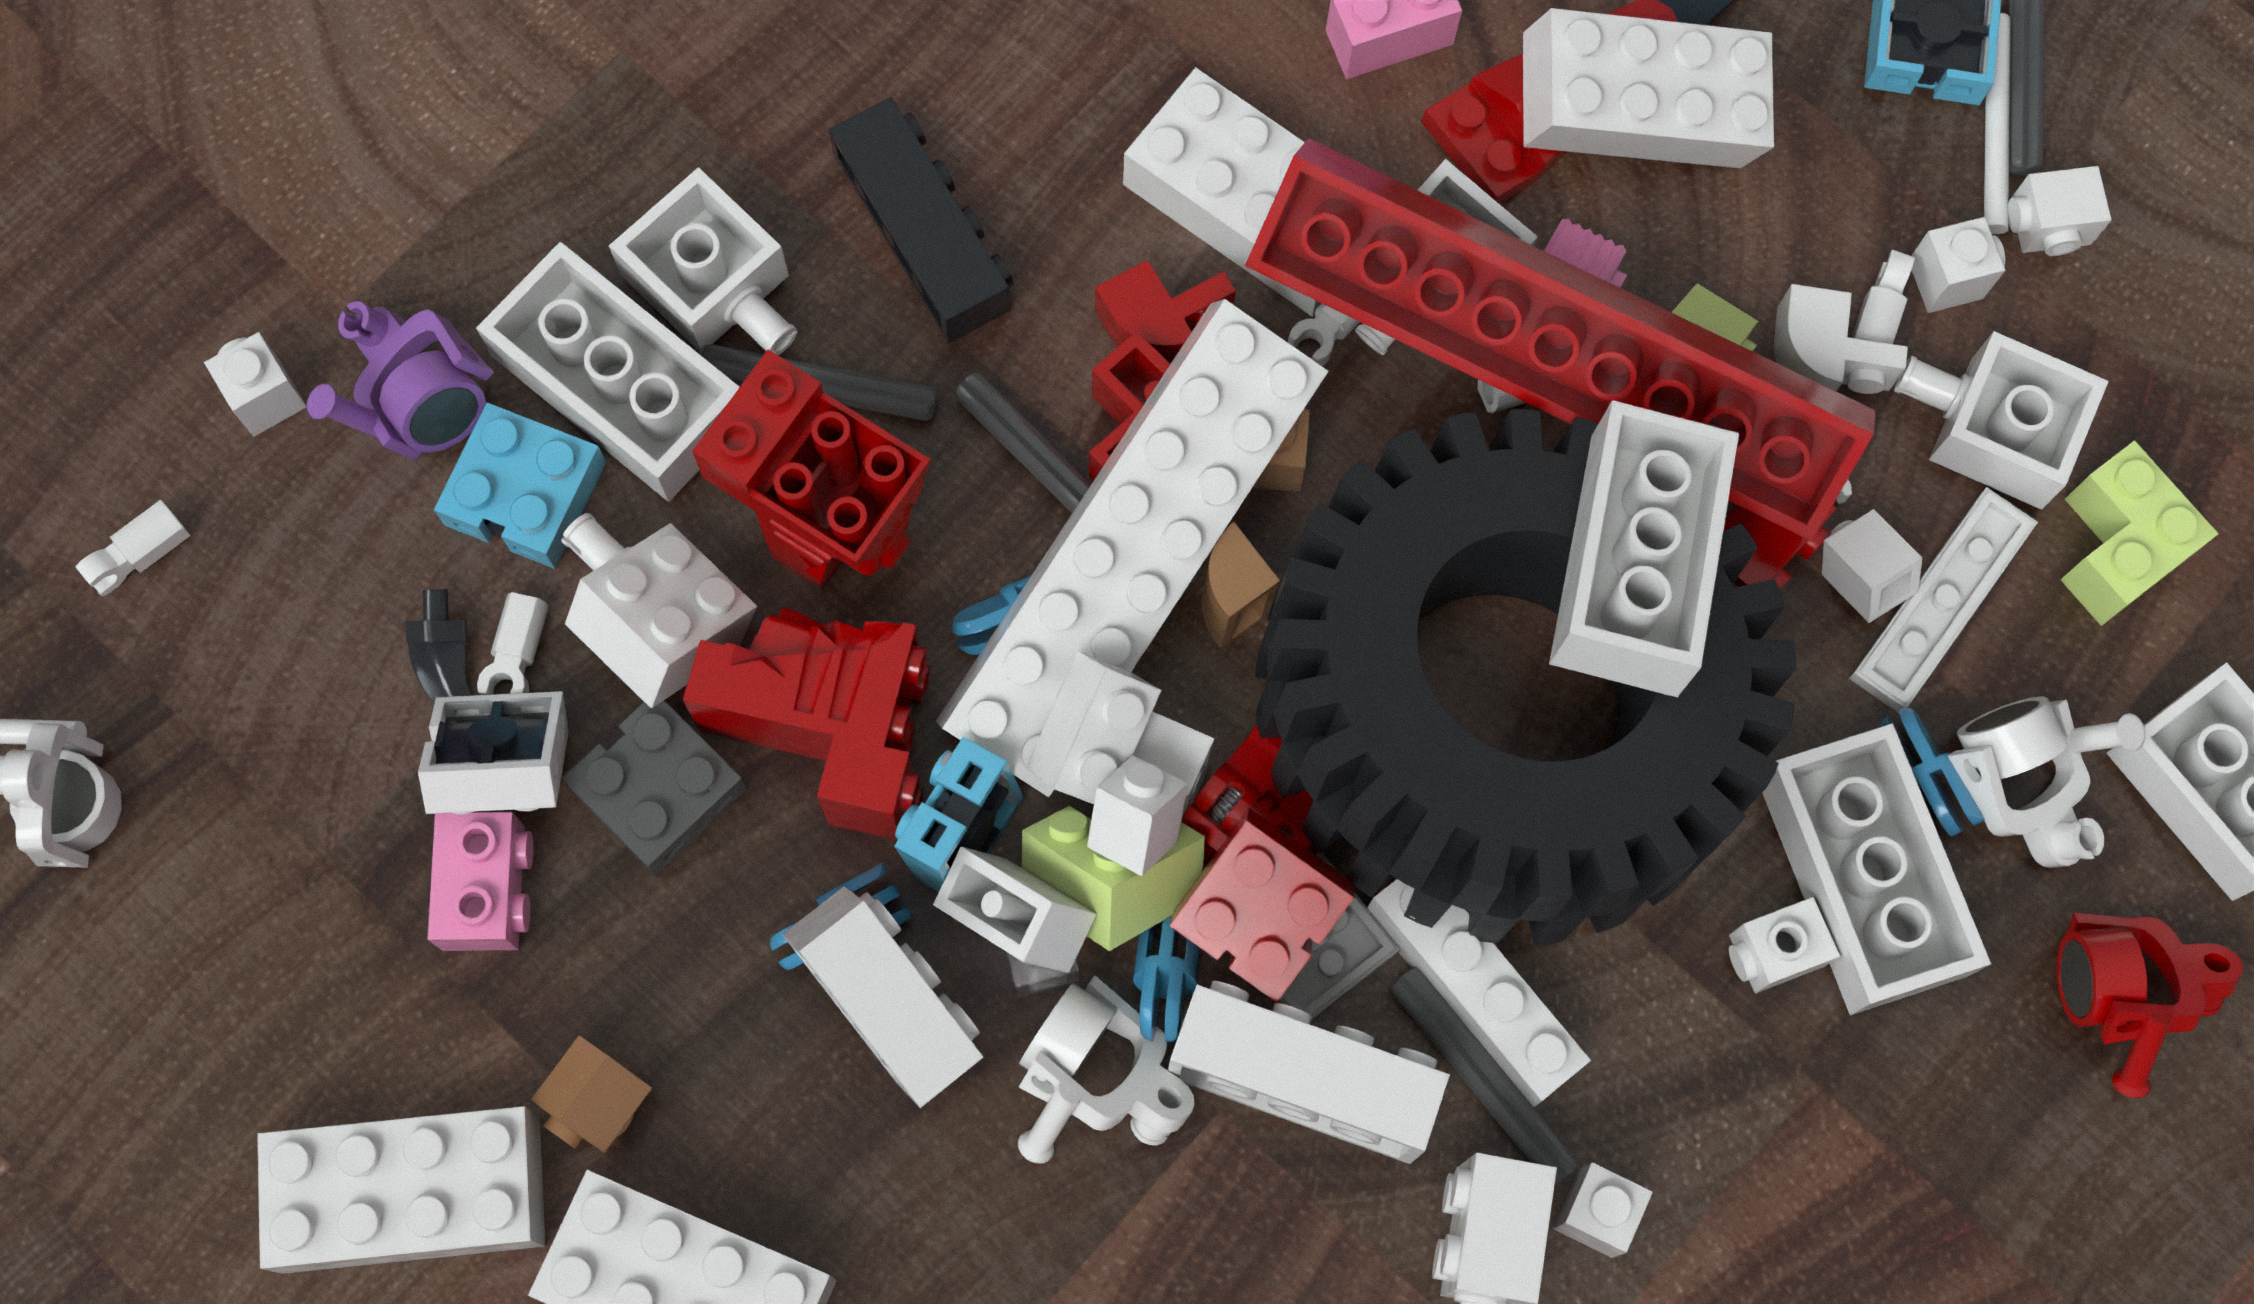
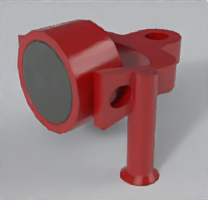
M2073 913L2067 932L2060 942L2057 954L2059 995L2070 1021L2078 1027L2103 1026L2100 1036L2104 1045L2135 1039L2123 1069L2117 1070L2112 1076V1083L2116 1090L2130 1098H2142L2150 1093L2151 1085L2148 1077L2166 1034L2190 1032L2196 1029L2201 1016L2216 1015L2223 1006L2224 998L2234 993L2244 969L2241 959L2229 948L2211 943L2182 944L2176 933L2166 923L2153 917L2127 918ZM2141 950L2148 954L2159 968L2171 993L2173 1006L2146 1003L2147 974Z

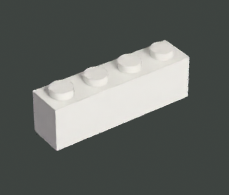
M1396 879L1373 897L1367 908L1401 949L1399 954L1412 969L1417 968L1421 970L1531 1105L1535 1107L1591 1060L1494 943L1481 942L1475 936L1469 935V914L1465 909L1452 905L1432 928L1416 923L1404 917L1414 888Z

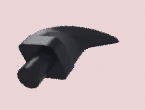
M448 589L423 590V620L406 621V643H408L411 665L420 685L434 704L436 697L474 696L466 678L465 642H467V621L449 620Z

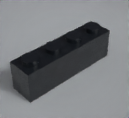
M889 97L829 128L833 154L947 343L949 344L1009 312V288L1014 286L1012 275L1001 256L995 254L990 257L980 240L985 235L973 210L969 206L962 209L958 206L951 194L955 191V185L944 163L940 159L933 162L929 159L922 147L927 143L926 138L915 116L911 112L902 115L892 97Z

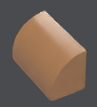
M1235 522L1223 531L1212 549L1201 602L1205 625L1221 649L1268 616L1280 583L1278 577Z

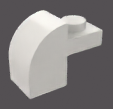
M1791 284L1777 307L1774 335L1776 362L1834 391H1837L1841 384L1848 385V388L1852 391L1864 394L1879 393L1883 390L1889 391L1906 369L1908 347L1847 337L1852 293Z

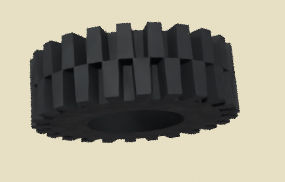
M1511 409L1490 445L1486 443L1476 412L1447 417L1430 450L1415 428L1389 440L1375 471L1361 459L1341 477L1329 506L1326 507L1321 503L1318 504L1303 530L1294 555L1271 605L1267 617L1270 622L1258 650L1255 677L1268 679L1256 709L1260 739L1281 737L1282 744L1270 771L1275 786L1282 799L1306 790L1314 800L1301 830L1320 853L1342 837L1360 851L1347 877L1359 890L1372 897L1389 874L1414 888L1404 917L1421 925L1432 928L1452 905L1469 911V935L1475 936L1478 941L1498 943L1519 920L1529 921L1533 944L1563 942L1587 917L1590 918L1596 933L1621 925L1646 900L1652 906L1664 900L1720 846L1746 817L1744 812L1767 788L1779 765L1778 762L1768 756L1790 732L1795 703L1778 699L1774 696L1796 670V654L1793 640L1761 639L1785 608L1782 594L1775 579L1737 587L1735 584L1736 579L1758 549V546L1742 523L1724 531L1722 535L1700 670L1678 697L1612 681L1616 695L1618 723L1614 745L1591 756L1568 761H1538L1513 756L1485 744L1466 731L1444 709L1431 689L1419 656L1417 631L1418 621L1436 608L1466 597L1499 595L1538 604L1558 615L1591 436L1599 424L1597 422L1575 417L1553 452L1543 450L1540 411L1527 409Z

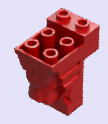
M769 349L692 450L704 479L755 511L772 559L821 590L842 562L866 576L875 574L882 566L888 568L895 567L912 543L911 538L906 533L909 527L911 506L918 500L926 471L931 465L930 458L824 393L820 381Z
M783 608L777 616L770 615L764 619L749 650L727 642L725 645L700 640L683 697V702L699 731L826 761L817 799L828 825L898 841L895 833L902 816L913 804L920 806L923 802L924 789L919 788L920 775L914 773L910 758L915 734V724L910 723L912 701L922 702L925 697L931 666L925 664L927 648L920 646L916 625L905 622L895 624L865 621L864 628L861 630L838 621L822 624L797 611Z

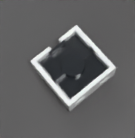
M563 691L436 697L429 725L432 741L425 742L418 770L426 814L453 813L464 815L475 811L513 809L533 811L539 808L556 807L569 736Z

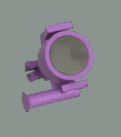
M359 301L349 303L347 307L357 315L352 316L342 311L338 320V329L343 337L356 341L359 349L369 361L355 384L353 395L356 403L335 394L332 386L323 383L316 386L308 397L307 411L309 415L314 419L330 418L377 438L383 447L413 460H416L422 452L430 453L445 450L466 438L473 431L486 405L483 390L470 374L487 381L494 372L455 329L449 319L427 309L418 312L406 321L400 315L383 307L370 308L367 304ZM437 340H439L446 351L435 350L420 353Z

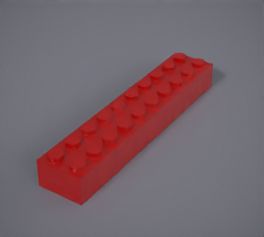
M1310 138L1294 154L1245 264L1246 267L1569 424L1573 422L1575 417L1599 423L1613 400L1739 433L1728 501L1810 541L1815 537L1874 435L1875 410Z

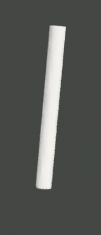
M2000 13L1994 84L1985 96L1984 217L1991 234H2002L2008 231L2011 18L2004 13Z

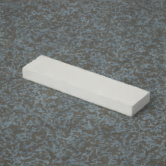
M1986 487L1921 576L1918 593L1901 604L1849 679L1897 713H1899V709L1907 708L2038 522Z

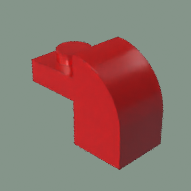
M1146 260L1095 287V312L1117 347L1137 331L1171 364L1209 305L1223 299L1234 305L1236 290L1223 271L1171 299L1151 264Z

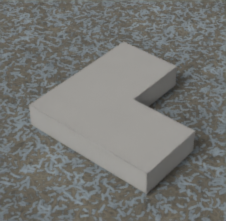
M1323 852L1315 854L1336 869ZM1356 893L1353 901L1322 943L1318 945L1312 940V956L1278 1001L1280 1004L1292 1006L1312 1016L1311 1021L1401 950Z

